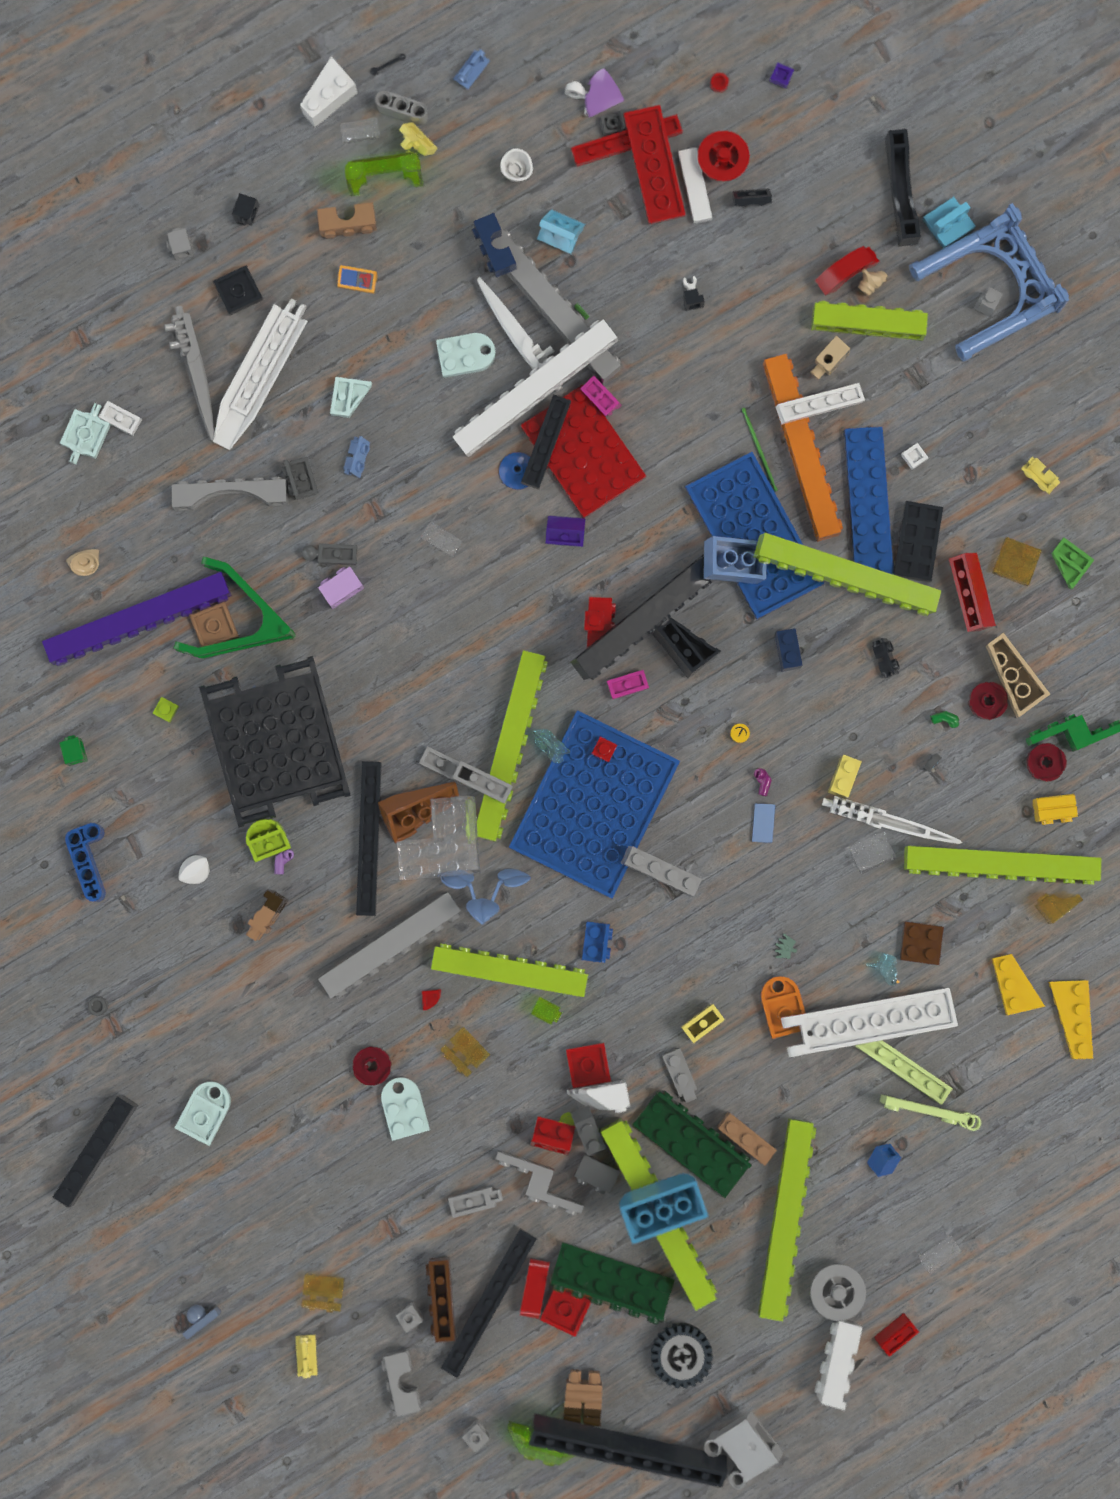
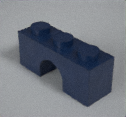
M495 213L473 221L474 228L472 233L475 239H479L481 243L479 248L482 256H486L489 261L486 263L489 272L494 273L497 278L517 270L516 261L509 246L503 249H496L492 246L493 240L502 236V229Z

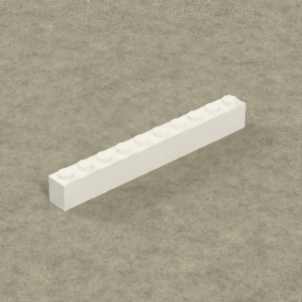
M604 319L602 321H595L590 326L591 329L577 335L575 342L571 345L566 344L559 350L560 353L555 357H549L544 362L545 365L540 369L537 367L529 374L530 377L526 380L521 379L514 385L515 388L510 392H504L499 397L500 400L495 404L492 402L484 409L485 412L481 415L476 414L473 416L467 426L459 427L454 432L453 438L468 457L614 345L618 338Z

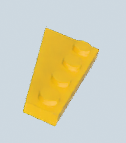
M1089 981L1048 982L1052 990L1055 1006H1057L1060 1022L1065 1032L1071 1058L1093 1059Z

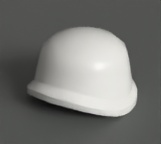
M521 149L508 151L500 163L502 174L513 182L528 179L533 171L530 156Z

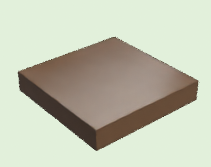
M225 601L189 615L201 647L239 638Z

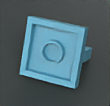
M952 197L922 219L943 249L976 227L967 215L971 207L967 202L960 205L955 197Z
M551 209L541 219L539 225L541 229L537 239L571 254L585 224Z

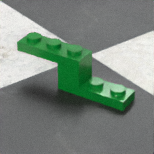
M1073 714L1064 718V723L1058 724V721L1047 725L1048 729L1043 732L1038 729L1029 733L1031 737L1025 740L1028 746L1060 732H1064L1071 750L1074 752L1119 733L1120 720L1108 724L1110 728L1104 731L1101 727L1090 733L1083 716L1076 717Z

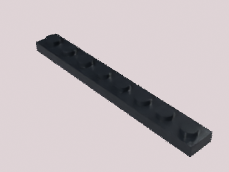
M362 761L356 916H376L380 825L378 802L381 799L382 762Z
M521 1228L519 1229L441 1366L442 1370L458 1379L537 1237Z

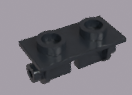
M881 638L882 643L880 640L872 642V649L876 659L882 657L884 661L878 662L881 675H884V678L891 677V673L898 675L900 666L897 659L893 657L892 651H894L891 641H888L887 638Z

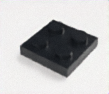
M247 265L213 281L229 316L263 300Z

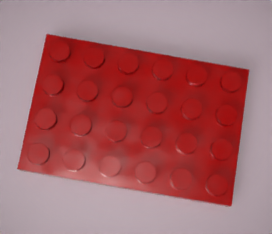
M582 384L563 397L571 400V405L548 468L581 516L586 518L645 479L646 474L603 412L580 389L584 386ZM548 408L521 425L522 430L533 446H535Z

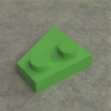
M1064 537L1051 553L1071 590L1094 561L1092 557Z

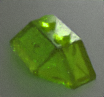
M512 1421L508 1422L507 1429L520 1454L524 1455L525 1459L535 1461V1459L542 1460L543 1464L554 1467V1465L559 1466L575 1457L574 1455L528 1446L530 1427Z

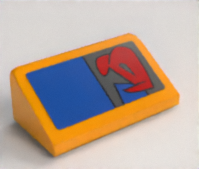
M340 265L337 287L374 294L378 275L376 271Z

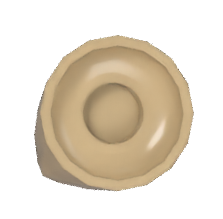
M89 549L71 555L66 562L75 574L80 576L91 575L99 566V550Z

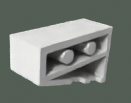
M331 56L300 104L304 116L316 127L357 94L356 85Z

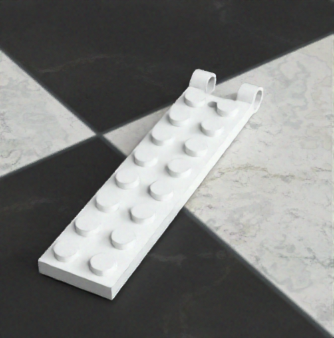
M950 988L781 1018L783 1028L800 1025L803 1044L787 1047L789 1057L958 1026ZM811 1031L812 1036H808L807 1032Z

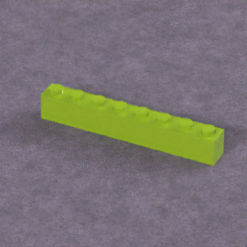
M440 943V947L435 946L431 970L579 997L585 996L588 974H584V969L573 968V971L565 970L566 966L554 964V968L546 967V962L535 961V964L527 963L528 959L516 957V961L508 960L509 956L497 954V957L489 956L490 952L478 950V954L470 953L471 949L459 947L458 951L451 949L452 945Z

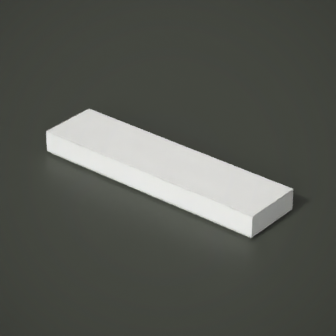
M697 147L678 151L693 223L712 220L704 178L698 163Z

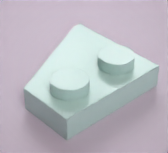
M336 377L330 414L332 416L350 418L372 387V382Z

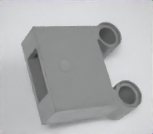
M751 1410L721 1430L712 1431L704 1444V1450L708 1455L718 1456L724 1448L736 1465L728 1479L730 1485L736 1489L743 1488L747 1481L778 1463L783 1454V1451Z

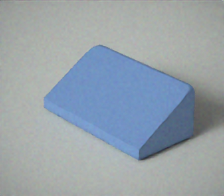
M755 803L752 842L772 843L775 804Z

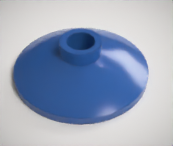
M515 452L507 455L501 461L499 475L507 487L515 490L528 487L521 484L530 456L525 453ZM519 466L521 471L515 472L514 468Z

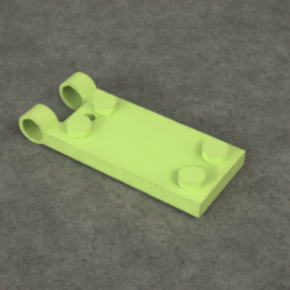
M883 1094L880 1097V1102L884 1103V1107L887 1109L899 1111V1108L938 1116L942 1117L941 1121L957 1125L958 1121L961 1127L971 1131L978 1130L981 1126L980 1118L968 1112L960 1113ZM971 1117V1123L968 1125L967 1121ZM975 1118H976V1119H977V1125H976L974 1128H971V1127L974 1126V1124H975Z

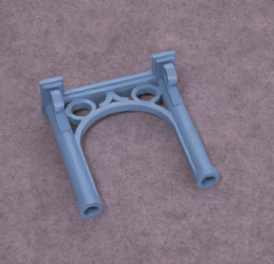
M1013 203L1009 204L1004 214L994 219L991 224L931 256L909 265L913 278L916 281H920L968 254L984 252L997 256L1013 271L1019 286V301L1015 311L1002 321L956 344V352L962 361L970 359L973 354L1052 312L1059 313L1069 301L1067 290L1062 288L1061 284L1055 287L1053 280L1048 278L1045 273L1046 270L1043 263L1038 261L1035 249L1028 244L1025 232L1020 230L1018 226L1022 220V214L1017 207L1015 208ZM994 238L996 239L994 247L983 245ZM1002 239L1008 240L1012 246V251L1004 252L999 250V241ZM1017 251L1023 261H1019L1015 257L1012 259L1011 257ZM1028 269L1033 279L1025 283L1024 280L1027 278L1026 270ZM1034 286L1039 292V298L1032 299L1026 295V287ZM1024 302L1033 305L1020 312Z

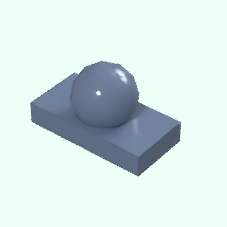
M191 1306L187 1311V1319L193 1325L183 1333L184 1337L189 1339L221 1314L219 1307H215L206 1314L202 1306Z

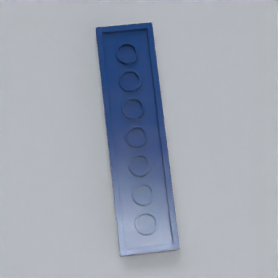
M883 427L845 429L844 438L853 560L856 563L894 575Z

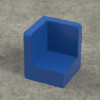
M889 1143L875 1147L867 1164L878 1177L892 1174L902 1157Z

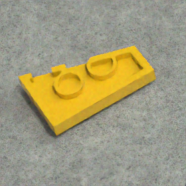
M1012 954L992 958L1006 1015L1045 1007Z

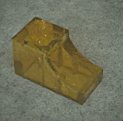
M1045 893L1037 899L1038 903L1034 906L1048 924H1053L1082 902L1083 899L1079 894H1074L1065 899L1056 897L1054 893L1048 895Z

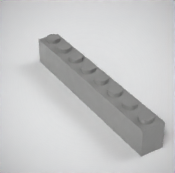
M447 892L318 980L330 998L336 997L339 999L347 993L345 991L350 986L353 988L363 983L362 978L367 975L372 977L379 972L378 968L383 964L388 966L395 961L394 957L398 954L403 956L411 951V945L416 942L418 945L428 939L426 935L432 931L436 934L444 928V923L447 921L452 923L460 918L459 913L462 911L450 893Z

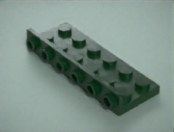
M658 1090L632 1125L722 1197L726 1198L747 1169L751 1168L752 1164L749 1162L751 1158L743 1152L738 1154L733 1150L735 1146L727 1139L723 1142L718 1138L720 1134L711 1127L709 1130L705 1128L703 1120L696 1115L691 1117L687 1113L689 1111L688 1108L681 1103L676 1105L671 1101L674 1097L665 1090L663 1093Z
M562 1242L549 1285L553 1286L554 1291L564 1293L565 1290L571 1292L572 1297L578 1299L586 1297L591 1299L590 1302L595 1305L601 1306L603 1303L609 1305V1309L620 1312L624 1310L631 1317L639 1318L642 1316L647 1318V1322L658 1325L659 1322H664V1315L675 1280Z

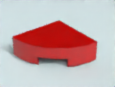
M441 989L422 991L423 1011L434 1007L441 997Z

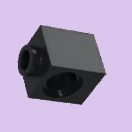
M239 193L232 211L236 223L242 226H246V224L253 225L260 206L256 198Z

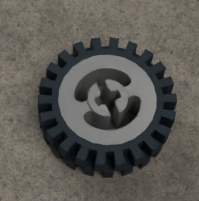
M675 1323L671 1324L672 1326L669 1328L665 1327L663 1332L657 1334L658 1337L654 1339L653 1347H651V1361L656 1374L663 1382L677 1389L680 1387L688 1389V1386L692 1385L694 1387L696 1383H701L704 1381L703 1378L708 1376V1371L712 1368L713 1351L707 1337L700 1329L693 1327L691 1324L685 1325L680 1323V1325H676ZM684 1343L692 1345L696 1351L695 1360L690 1366H687L691 1362L690 1351L683 1345ZM674 1345L677 1346L672 1351L673 1359L680 1368H675L668 1362V1352ZM680 1352H683L685 1355L683 1360H680L678 1357Z

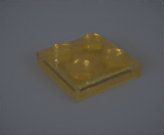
M1006 537L992 573L1028 587L1042 550Z

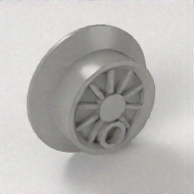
M834 1264L820 1270L813 1279L811 1299L814 1307L822 1316L834 1321H844L854 1317L862 1309L866 1299V1288L863 1279L854 1269L846 1265Z

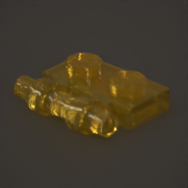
M464 1026L449 1040L454 1045L451 1050L446 1044L440 1049L445 1055L446 1060H450L457 1067L456 1070L459 1073L462 1072L466 1077L472 1073L467 1067L470 1063L477 1068L491 1055ZM457 1051H460L467 1058L464 1062L455 1055Z
M306 1273L303 1295H310V1300H302L301 1307L309 1308L310 1311L319 1309L327 1310L328 1313H333V1311L341 1312L342 1304L334 1303V1299L343 1298L345 1278ZM317 1296L328 1297V1302L317 1301Z

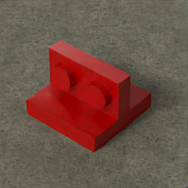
M538 1116L530 1146L568 1156L576 1126Z

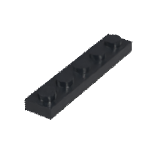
M553 394L521 484L540 489L571 405V400Z

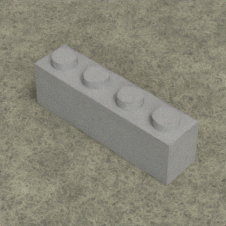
M628 846L620 863L693 897L702 880L633 846Z

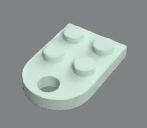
M471 333L436 340L443 378L483 371L490 367L494 361V344L484 334ZM482 347H489L491 352L488 355H483L480 352Z
M404 1077L389 1081L383 1088L381 1101L392 1141L429 1131L430 1127L418 1086L412 1080ZM396 1082L403 1084L404 1090L402 1093L394 1092L393 1085Z
M213 1081L199 1085L193 1091L175 1129L210 1146L230 1108L231 1097L226 1087ZM213 1087L220 1089V1096L218 1098H213L210 1095V1090Z

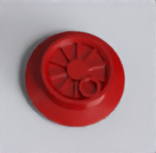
M721 130L709 134L701 142L698 149V163L701 170L708 177L717 181H731L738 178L745 172L749 164L750 152L747 143L741 136L731 131Z

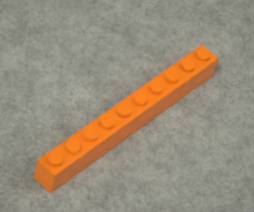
M787 354L765 359L763 367L775 406L803 398L802 394L798 393V379L796 376L793 377V363L791 359H788ZM808 417L781 424L814 534L817 542L839 536L843 526L840 518L837 519L835 513L837 512V506L830 497V494H832L831 487L825 481L826 470L824 465L820 464V451L818 447L815 448L813 442L815 435L813 430L809 429L808 423L810 419Z

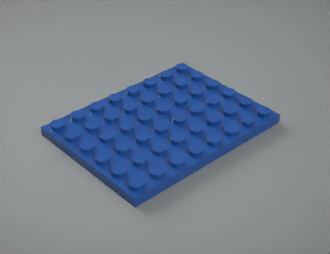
M577 710L509 848L613 899L628 868L620 864L628 846L638 848L680 761ZM600 737L617 744L609 763L592 755Z

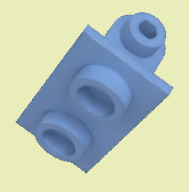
M481 49L475 50L453 79L466 89H469L490 62L484 56L485 52Z
M362 436L359 438L354 437L351 440L348 453L352 454L353 457L346 458L343 468L345 474H353L358 478L361 477V473L364 470V463L370 442Z

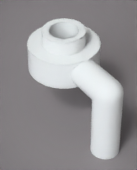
M572 81L566 85L565 94L571 98L585 99V94L589 93L584 90V87L579 82ZM585 106L584 115L588 116Z

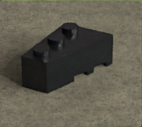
M669 618L653 632V636L687 678L707 665L721 652V650L714 648L706 640L699 638L673 618Z

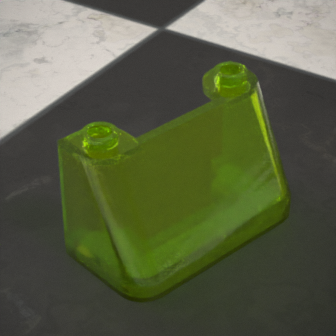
M409 149L350 158L345 165V178L350 196L359 195L360 188L363 185H367L366 176L403 171L404 180H411L415 187L424 186L418 152Z

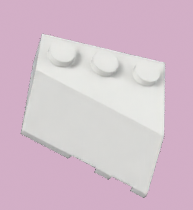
M624 1079L567 1090L569 1096L585 1107L589 1106L591 1110H614L615 1113L627 1111L626 1107H630Z

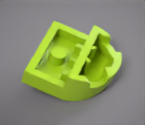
M258 820L247 831L246 844L255 862L291 848L283 826L276 820Z

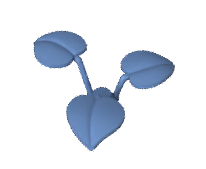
M504 869L500 871L497 876L500 881L497 883L491 900L485 898L476 899L472 883H470L474 881V876L468 871H447L440 876V879L450 888L460 889L466 886L469 887L472 900L467 902L466 908L475 920L480 924H484L499 911V905L494 900L500 886L504 884L507 887H518L530 881L531 877L517 869Z

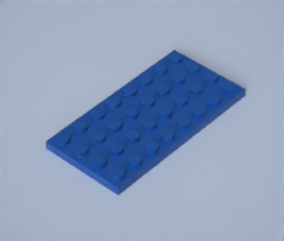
M753 452L685 486L712 537L758 541L759 535L768 533L803 545ZM770 563L769 565L766 564V580L758 584L736 583L755 618L759 619L824 585V582L815 581L809 575H797L794 573V570L778 569L777 565Z

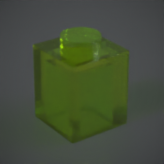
M539 997L531 1014L552 1025L553 1021L558 1022L562 1012L559 1011V1006Z

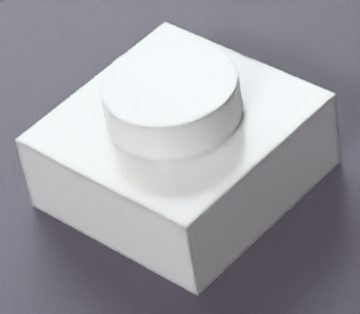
M918 443L901 454L912 470L928 459V456Z

